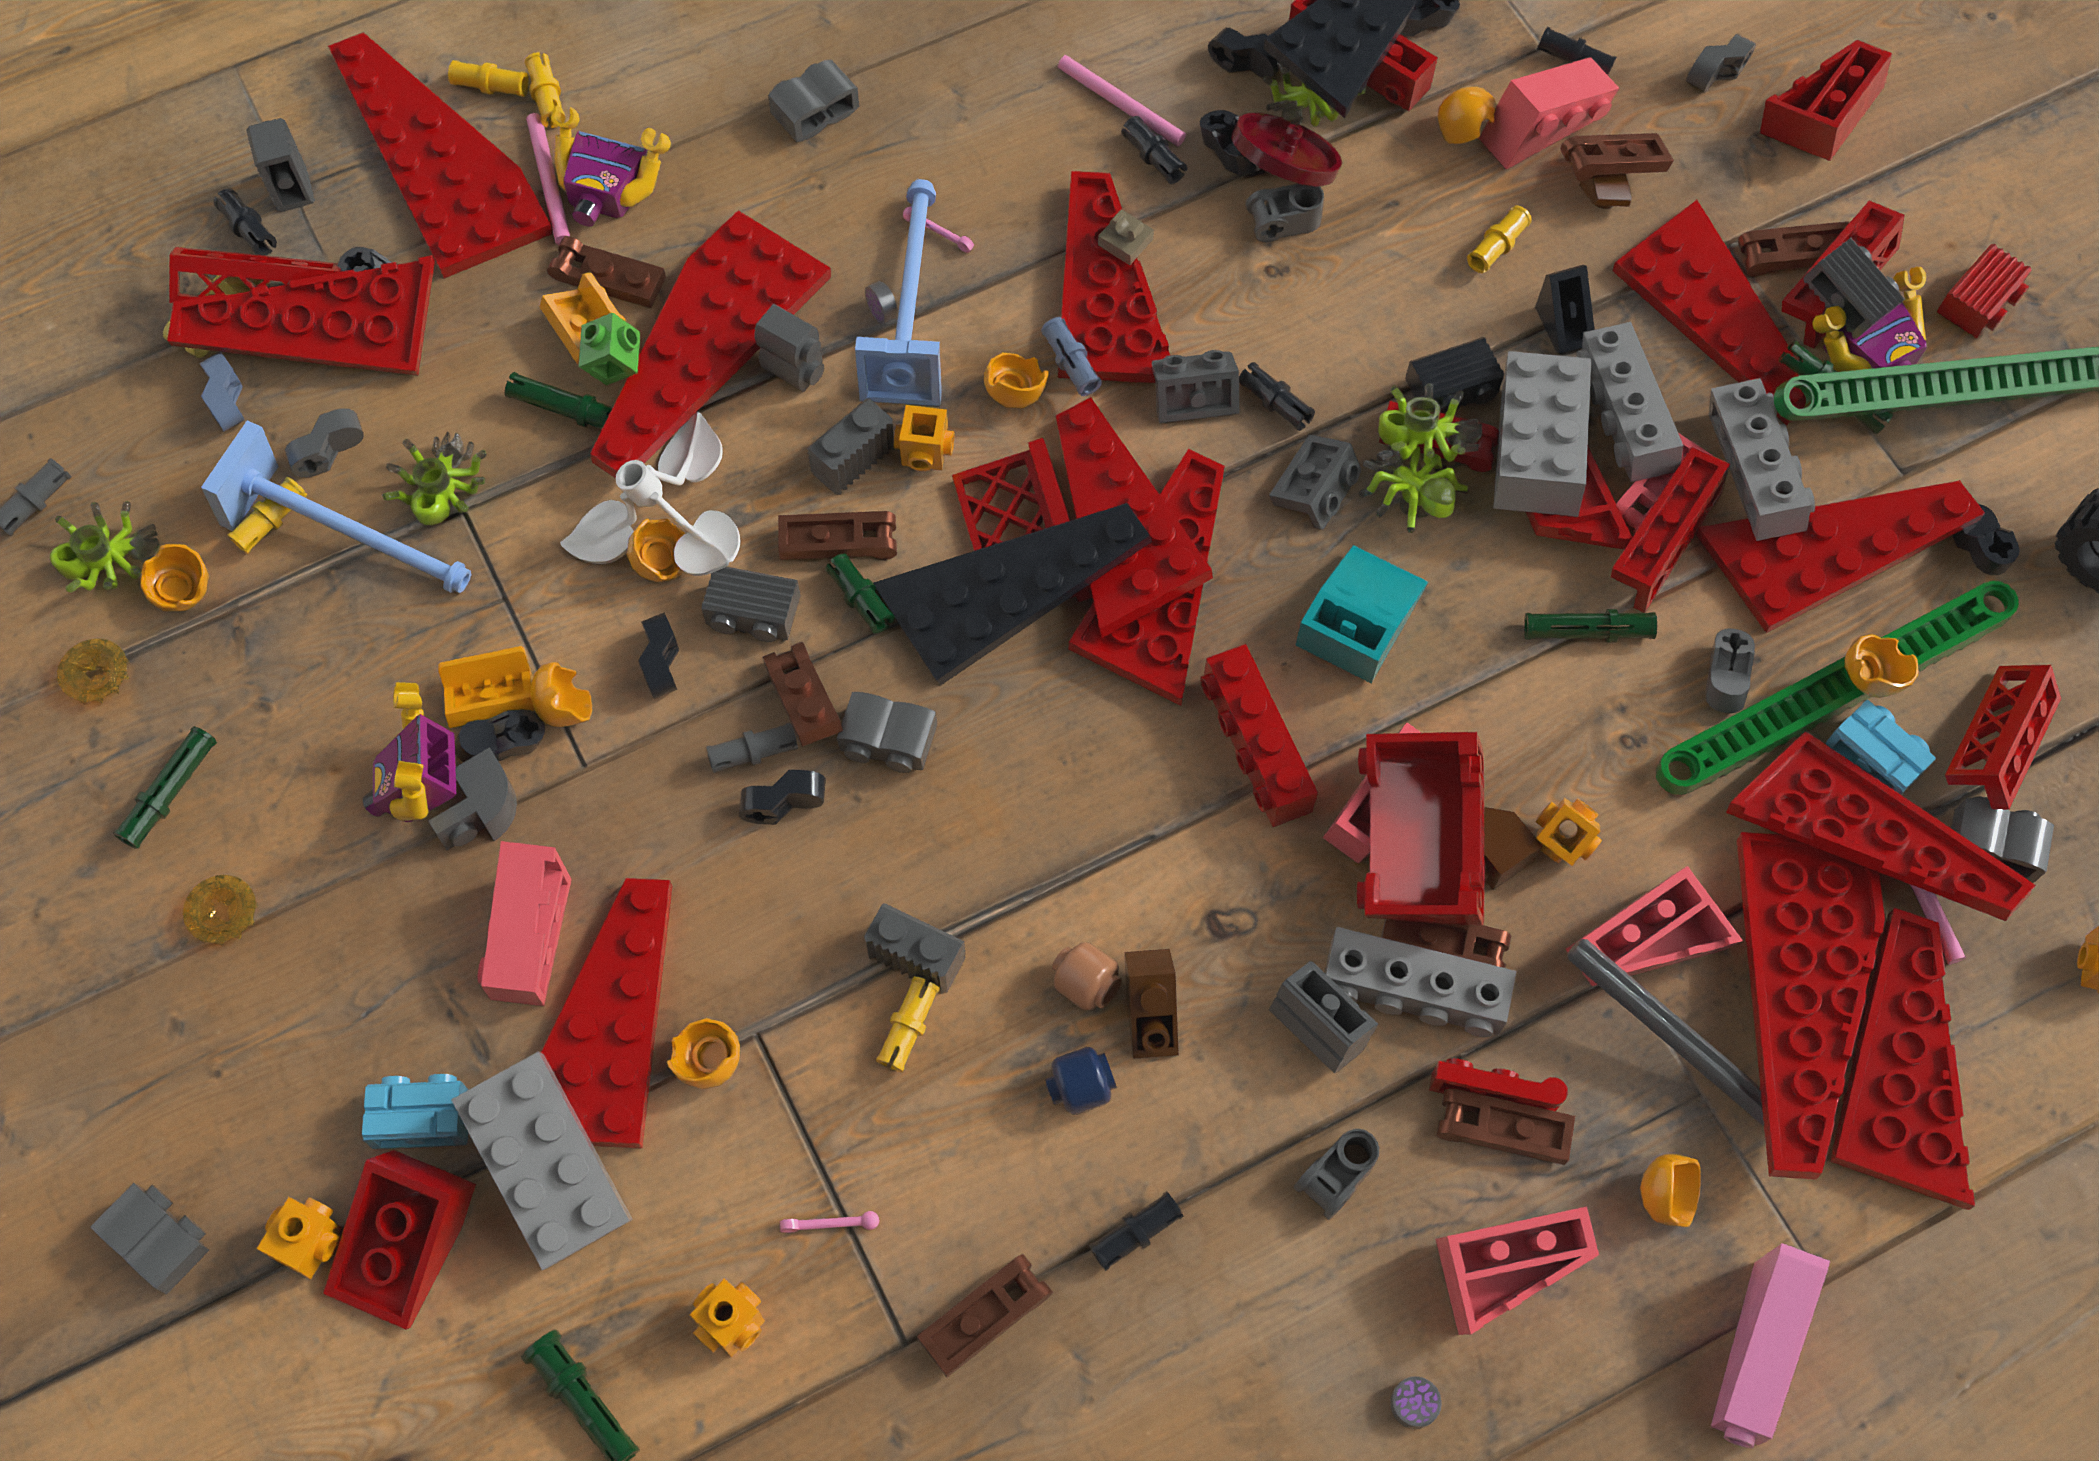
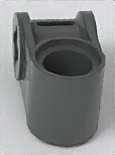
M1296 183L1274 189H1262L1251 194L1245 204L1247 211L1253 215L1256 223L1254 228L1256 239L1261 242H1272L1280 238L1315 231L1322 221L1324 204L1322 188L1320 186Z
M1357 1128L1348 1130L1323 1157H1319L1307 1169L1293 1188L1298 1193L1304 1191L1325 1210L1323 1216L1328 1220L1332 1219L1372 1171L1379 1157L1380 1148L1378 1141L1373 1134L1366 1130ZM1353 1144L1361 1146L1367 1152L1368 1161L1360 1165L1351 1163L1345 1157L1344 1148Z

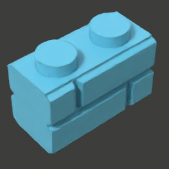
M1868 699L1834 731L1825 743L1901 795L1936 759L1930 753L1928 744L1922 738L1916 735H1909L1895 723V718L1888 709L1879 705L1875 706Z
M449 1074L430 1075L428 1082L410 1083V1079L403 1076H386L381 1079V1084L367 1085L365 1087V1114H363L362 1125L363 1141L372 1149L466 1145L468 1143V1130L451 1099L466 1092L468 1088L462 1081H457L456 1076Z

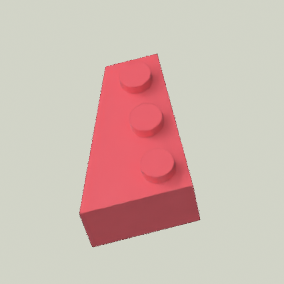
M505 841L500 843L491 916L487 931L486 952L478 967V983L481 984L490 1000L538 1006L545 1005L572 880L555 847Z
M1587 1207L1435 1239L1458 1335L1473 1334L1488 1322L1523 1303L1522 1301L1552 1285L1599 1255Z

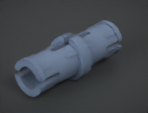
M1056 317L1046 322L1041 329V333L1046 337L1055 352V362L1058 367L1067 372L1079 395L1088 396L1097 391L1102 381L1087 360V350L1084 345L1076 342L1065 320L1061 317Z

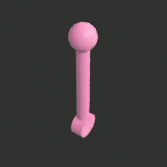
M911 206L903 211V217L908 222H910ZM926 219V228L954 242L961 251L969 253L974 247V243L968 237H959Z
M868 1211L858 1217L813 1220L785 1219L780 1221V1232L791 1233L806 1229L863 1226L865 1229L872 1230L878 1226L879 1216L873 1211Z

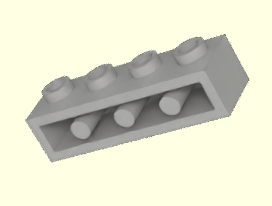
M1627 322L1584 332L1582 350L1577 351V357L1591 359L1590 397L1594 405L1599 404L1601 407V421L1606 436L1612 435L1615 442L1614 455L1617 465L1620 468L1625 467L1630 482L1676 472L1681 464L1683 443L1632 323Z
M1761 378L1711 388L1709 406L1710 420L1726 462L1730 464L1729 470L1756 541L1807 531L1810 513L1815 511L1813 492L1809 487L1804 488L1801 480L1802 468L1797 455L1791 456L1788 448L1789 435L1785 424L1778 423L1774 396L1772 393H1766Z
M1336 927L1325 968V974L1355 1002L1358 1000L1374 1004L1378 1011L1386 1014L1398 1015L1406 1012L1418 1015L1421 1021L1430 1025L1444 1026L1450 1023L1465 1027L1467 1033L1479 1037H1490L1492 1034L1499 1036L1508 1019L1516 976L1515 970Z

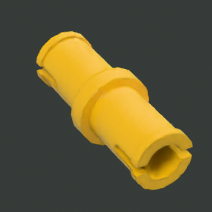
M540 52L532 53L525 59V66L531 80L529 87L531 98L537 102L542 125L548 127V117L550 127L556 128L558 126L551 119V112L555 106L561 107V122L564 123L566 120L559 99L561 94L559 82L553 78L549 57L543 53L541 61Z
M453 60L448 69V80L451 85L478 88L484 94L491 95L494 92H501L525 97L529 90L530 81L527 72L500 69L494 63L487 62L483 65H476Z
M1516 205L1509 210L1508 214L1498 224L1491 225L1485 232L1483 241L1467 255L1469 266L1478 273L1487 272L1501 254H1507L1514 247L1515 239L1531 224L1532 218L1530 213L1522 206Z
M286 477L279 485L305 498L308 496L304 489L290 477ZM267 498L263 502L257 501L252 506L254 511L227 536L240 550L249 554L251 549L273 528L278 530L283 525L281 520L291 509Z
M916 976L912 978V983L899 1012H893L889 1020L892 1027L876 1061L886 1067L894 1050H896L897 1054L890 1068L891 1070L897 1072L904 1071V1066L917 1037L923 1036L926 1030V1026L923 1023L936 994L940 990L936 984L929 982L922 998H919L926 979Z

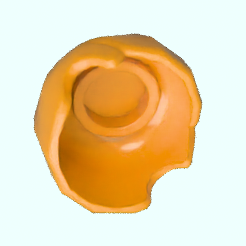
M1463 87L1449 94L1438 109V123L1443 139L1449 144H1462L1480 136L1481 123L1485 119L1489 122H1494V113L1497 106L1495 98L1481 87Z
M1001 353L990 359L983 380L988 394L1005 408L1020 409L1032 405L1038 400L1044 391L1049 373L1047 370L1043 372L1040 370L1038 359L1035 357L1025 359L1018 354Z
M667 518L659 520L644 519L628 539L627 557L632 569L640 577L654 582L671 581L680 577L684 571L675 562L674 548L685 532Z
M165 544L160 546V550L155 556L144 561L140 587L148 602L162 611H186L194 607L205 596L209 574L199 553L183 544Z
M1869 634L1860 636L1853 641L1844 659L1846 671L1854 685L1870 697L1883 698L1898 694L1914 683L1919 675L1916 656L1913 654H1902L1898 649V640L1896 638H1880L1877 635Z
M558 662L541 665L534 674L530 689L535 711L546 724L554 727H565L589 721L593 710L590 692L576 688L572 683L573 677L577 674L576 671L563 668Z
M705 1018L689 1023L671 1041L672 1055L671 1060H667V1065L676 1077L686 1085L700 1089L718 1087L730 1079L737 1068L740 1058L738 1036L724 1022Z
M1663 1154L1650 1163L1643 1174L1640 1191L1643 1207L1654 1221L1668 1226L1688 1227L1691 1225L1700 1196L1701 1171L1698 1160L1678 1154Z

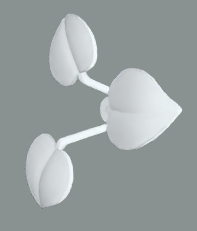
M696 412L678 430L660 456L658 471L654 470L651 465H645L639 460H631L622 465L616 474V484L623 491L620 498L625 504L619 501L608 500L596 505L581 519L573 532L560 542L562 547L574 557L587 563L608 564L614 562L627 553L628 539L634 532L630 526L637 520L633 502L640 507H652L658 504L687 531L677 541L674 548V559L680 569L689 575L703 576L728 566L735 559L740 548V534L732 519L722 512L708 510L702 513L692 526L662 498L663 492L660 480L677 486H681L685 479L690 482H700L715 471L722 459L723 450L720 439L703 415Z

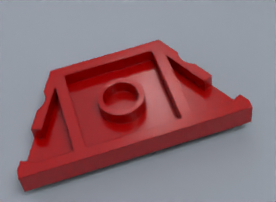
M1588 446L1586 486L1578 517L1526 512L1536 536L1623 550L1632 539Z

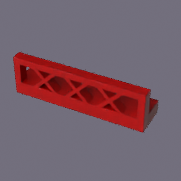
M1869 200L1806 274L1818 262L1850 238L1858 246H1862L1870 252L1872 262L1881 271L1900 247L1905 215ZM1802 277L1782 300L1781 312L1806 322L1804 345L1814 349L1826 335V333H1819L1813 328V320L1816 316L1825 314V310L1828 307H1825V302L1820 301V297L1814 294L1813 289H1809V284L1804 283Z
M175 247L169 254V303L203 297L211 290L215 294L224 293L218 285L228 276L239 277L251 291V288L264 286L270 281H280L286 285L290 284L289 281L340 272L341 268H338V263ZM180 272L196 273L208 287L198 295L180 293ZM207 274L219 275L220 277L213 281ZM250 279H260L262 281L255 285Z
M1691 447L1612 568L1611 578L1637 590L1634 603L1635 609L1645 613L1696 535L1698 527H1701L1723 493L1730 466L1729 463Z
M2009 665L1998 667L1945 773L1948 785H1984L1991 809L2010 810L2062 699L2051 665ZM2008 681H2026L2009 690L2006 688ZM2009 704L2013 706V709L1996 717L1992 714L1994 711ZM1996 731L2000 734L1984 744L1978 742L1980 739ZM1982 759L1986 761L1983 769H1965Z

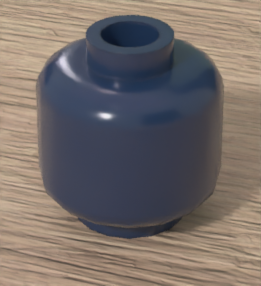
M1084 1047L1055 1058L1051 1066L1053 1076L1045 1079L1054 1106L1063 1103L1066 1110L1072 1115H1078L1106 1105L1111 1100V1090L1117 1088L1105 1053L1098 1055L1091 1047Z

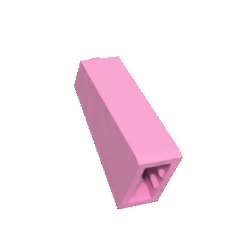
M1781 1243L1754 1262L1711 1427L1725 1432L1724 1439L1742 1447L1754 1448V1444L1760 1445L1773 1438L1828 1271L1829 1260Z

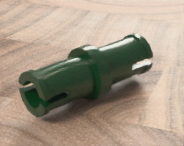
M839 554L832 558L830 561L836 568L828 563L825 571L845 594L844 601L851 608H856L873 633H880L887 629L889 625L884 619H887L889 623H893L895 616L875 593L876 586L870 579H864L847 554Z

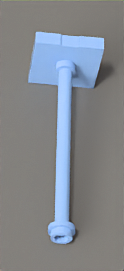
M918 179L911 183L906 195L908 202L912 205L895 340L870 337L856 338L855 356L860 401L870 398L873 402L929 406H940L941 404L940 342L911 340L927 208L932 206L936 199V192L932 183L924 179Z
M248 420L201 486L219 525L231 531L242 522L258 495H261L444 581L443 588L450 593L454 591L462 593L470 581L471 570L466 569L465 564L459 561L450 566L269 481L279 466L263 428Z

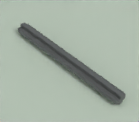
M1588 939L1579 940L1572 946L1567 955L1569 961L1764 1126L1759 1085Z

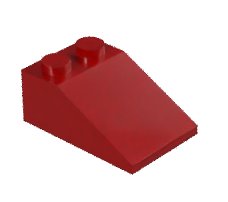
M396 1150L367 1159L323 1294L405 1330L411 1328L462 1229L476 1184Z

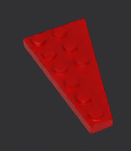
M1071 171L1061 318L1065 320L1076 342L1084 345L1087 350L1086 358L1101 380L1155 383L1152 361L1161 360L1169 356V344L1165 333L1162 332L1157 317V309L1141 262L1136 258L1129 265L1098 246V236L1122 209L1111 174ZM1058 367V378L1070 379L1067 372Z
M1695 200L1615 262L1612 271L1738 383L1761 378L1766 393H1772L1774 396L1780 384L1799 376L1786 365L1778 362L1783 352L1789 353L1795 359L1796 357L1786 349L1788 344L1698 200ZM1792 388L1789 393L1791 404L1798 409H1803L1806 404L1805 394L1798 388ZM1777 412L1776 417L1779 418L1786 426L1792 422V420H1787L1783 418Z
M433 255L420 257L418 261L402 264L392 262L380 264V268L358 272L352 269L289 281L290 284L268 288L267 285L253 287L251 291L225 295L224 293L175 301L172 306L167 342L171 346L419 376L435 260Z
M1091 397L1057 414L1055 417L1076 518L1078 519L1127 503L1152 539V542L1090 584L1099 629L1103 638L1213 579L1212 568Z
M1188 448L1160 493V496L1208 563L1225 466ZM1204 583L1103 638L1101 637L1093 602L1071 637L1068 650L1181 706Z
M1959 480L1815 506V511L1811 512L1809 516L1807 531L1756 541L1747 518L1698 527L1696 536L1763 630L1768 633L1980 521L1985 512Z
M1806 731L1730 802L1726 811L1727 814L2003 921L2008 920L2030 896L2036 886Z
M625 878L541 1051L545 1055L593 1146L643 1148L673 887L670 880Z
M1894 908L1888 914L1830 1162L1970 1210L1975 1207L1973 1189H1969L1967 1165L1970 1164L1968 1146H1964L1960 1118L1964 1114L1955 1045H1951L1948 1023L1951 1021L1950 1005L1945 1002L1942 977L1946 974L1939 922Z

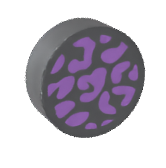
M881 281L865 288V297L874 318L880 324L895 319L897 316V305L889 287Z
M1413 1376L1402 1380L1395 1387L1391 1395L1390 1405L1392 1413L1399 1423L1408 1428L1421 1429L1430 1425L1438 1417L1442 1401L1438 1389L1431 1381L1423 1377Z

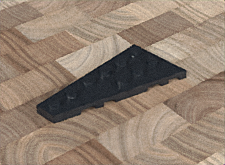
M1125 503L874 582V585L936 681L943 685L1152 542V539L1132 509Z

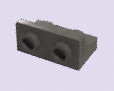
M1210 350L1202 355L1185 357L1169 355L1161 360L1152 361V371L1156 383V408L1159 423L1240 413L1239 370L1232 352Z
M1309 434L1269 494L1273 505L1307 513L1314 528L1323 530L1331 517L1337 513L1342 500L1350 488L1358 481L1361 473V467L1351 443Z

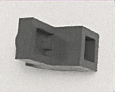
M489 747L456 767V781L467 798L428 820L446 850L469 843L484 828L487 829L495 841L508 830L514 820L517 809L515 791L502 766Z

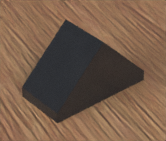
M1586 265L1546 274L1535 306L1555 351L1559 354L1582 348L1583 333L1595 330Z

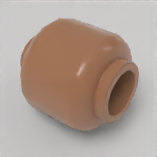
M1080 943L1073 949L1065 947L1057 955L1052 965V969L1056 971L1053 982L1056 991L1082 1010L1106 1007L1115 997L1122 983V979L1118 977V963L1091 943Z

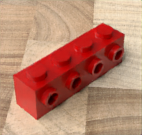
M1295 0L1291 4L1289 20L1317 0ZM1399 35L1381 64L1376 66L1370 75L1367 86L1383 95L1391 103L1410 111L1431 88L1438 57L1404 36Z
M1244 644L1206 658L1204 675L1200 677L1202 689L1206 698L1209 701H1213L1218 711V721L1221 730L1226 737H1230L1236 749L1235 756L1238 766L1244 775H1248L1254 787L1253 795L1260 811L1266 813L1272 828L1312 813L1318 791L1247 645Z

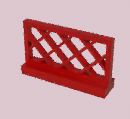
M1044 438L1027 442L1029 450L952 475L974 551L983 548L981 541L987 543L985 547L1004 542L1000 538L1009 523L1027 530L1024 534L1027 535L1043 530L1044 528L1039 527L1042 521H1044L1046 528L1070 521ZM1023 465L1027 466L1029 474L1021 487L1004 481L1009 470ZM978 480L991 484L981 501L967 495L964 485ZM1032 485H1033L1035 494L1029 492V490H1030V488H1031ZM999 488L1016 495L1006 512L989 505ZM1024 499L1039 505L1040 508L1031 523L1014 516ZM970 505L976 507V510L973 514ZM984 512L1001 519L992 536L977 530L976 525ZM1089 584L1072 597H1077L1078 602L1093 598L1091 585Z

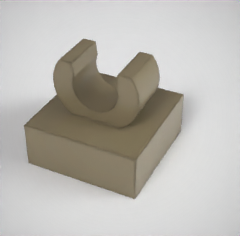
M1121 209L1098 236V246L1131 265L1153 240L1154 229Z

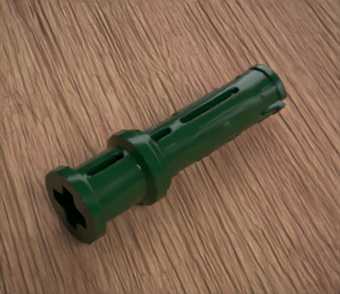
M552 1330L543 1335L521 1356L523 1362L534 1366L548 1385L546 1388L548 1395L562 1400L607 1461H630L640 1449L625 1433L619 1422L585 1379L587 1373L582 1362L576 1363L560 1343L561 1334L558 1330Z

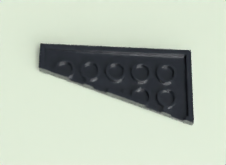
M1317 0L1267 36L1264 42V49L1345 118L1351 110L1352 103L1357 95L1361 94L1366 87L1370 75L1376 66L1381 64L1405 27L1408 17L1413 10L1417 9L1422 0Z

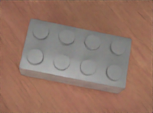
M1508 351L1501 393L1494 509L1578 517L1586 486L1591 376L1590 358Z
M536 1052L451 1099L542 1271L633 1220L544 1054Z

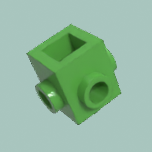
M613 312L583 324L581 327L579 367L606 386L637 374L640 331Z

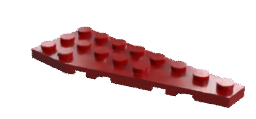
M362 32L328 46L444 279L553 234L551 224L522 169L369 36Z
M738 210L687 258L639 354L638 373L627 378L590 452L592 463L615 479L618 470L625 463L631 460H639L645 464L761 348L755 342V327L767 310L775 304L794 315L831 278V267Z
M1741 832L1737 838V850L1768 1173L1770 1177L1817 1180L1823 1173L1835 1124L1833 1120L1838 1100L1843 1092L1846 1080L1844 1076L1848 1061L1852 1056L1867 996L1865 992L1870 972L1874 967L1878 940L1885 923L1880 876L1877 871L1782 834Z

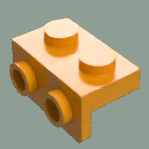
M591 272L582 274L578 289L543 295L539 308L577 364H579L581 327L583 324L612 312L626 321L618 313L608 298L605 289L599 285Z
M522 646L440 662L438 664V672L444 687L445 717L449 728L462 726L475 720L490 719L508 710H535L531 700L530 689L533 675L525 649Z

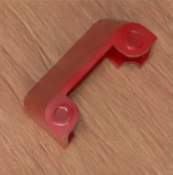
M1478 733L1366 734V747L1359 748L1358 768L1360 775H1367L1370 784V873L1366 874L1365 882L1357 883L1358 909H1365V916L1374 919L1455 925H1484V753Z

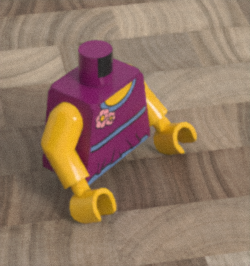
M555 106L552 109L551 119L554 124L560 127L559 135L555 136V168L560 187L566 191L569 203L575 207L572 217L576 222L583 226L591 227L595 224L599 214L614 218L623 217L629 207L635 206L652 194L661 165L658 157L661 154H665L671 146L667 135L661 133L659 142L653 146L656 132L652 128L645 129L641 135V144L644 148L577 131L574 137L571 136V130L577 127L580 120L577 111L570 107V118L567 122L562 123L561 107Z
M1922 267L1910 269V283L1907 271L1896 273L1893 280L1898 284L1899 291L1903 292L1905 300L1857 339L1852 338L1851 332H1847L1846 326H1844L1846 314L1839 306L1826 308L1825 314L1814 318L1813 328L1819 333H1826L1823 349L1829 354L1836 372L1918 363L1927 348L1921 295H1916V290L1922 288L1926 282V273Z
M396 682L393 691L394 708L403 709L401 711L403 730L375 757L373 762V789L363 797V805L373 816L381 817L387 812L398 820L412 822L424 819L429 811L456 795L455 734L424 716L418 684Z

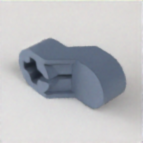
M218 352L199 363L209 378L201 397L221 429L225 432L245 420L235 404L243 386L221 352Z

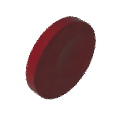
M1246 113L1239 117L1232 132V141L1235 147L1248 160L1263 170L1294 183L1308 186L1329 185L1334 182L1342 166L1340 154L1327 140L1305 126L1283 117L1267 113Z

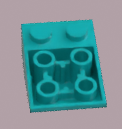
M1353 545L1321 587L1302 619L1295 646L1372 684L1427 587L1428 581Z

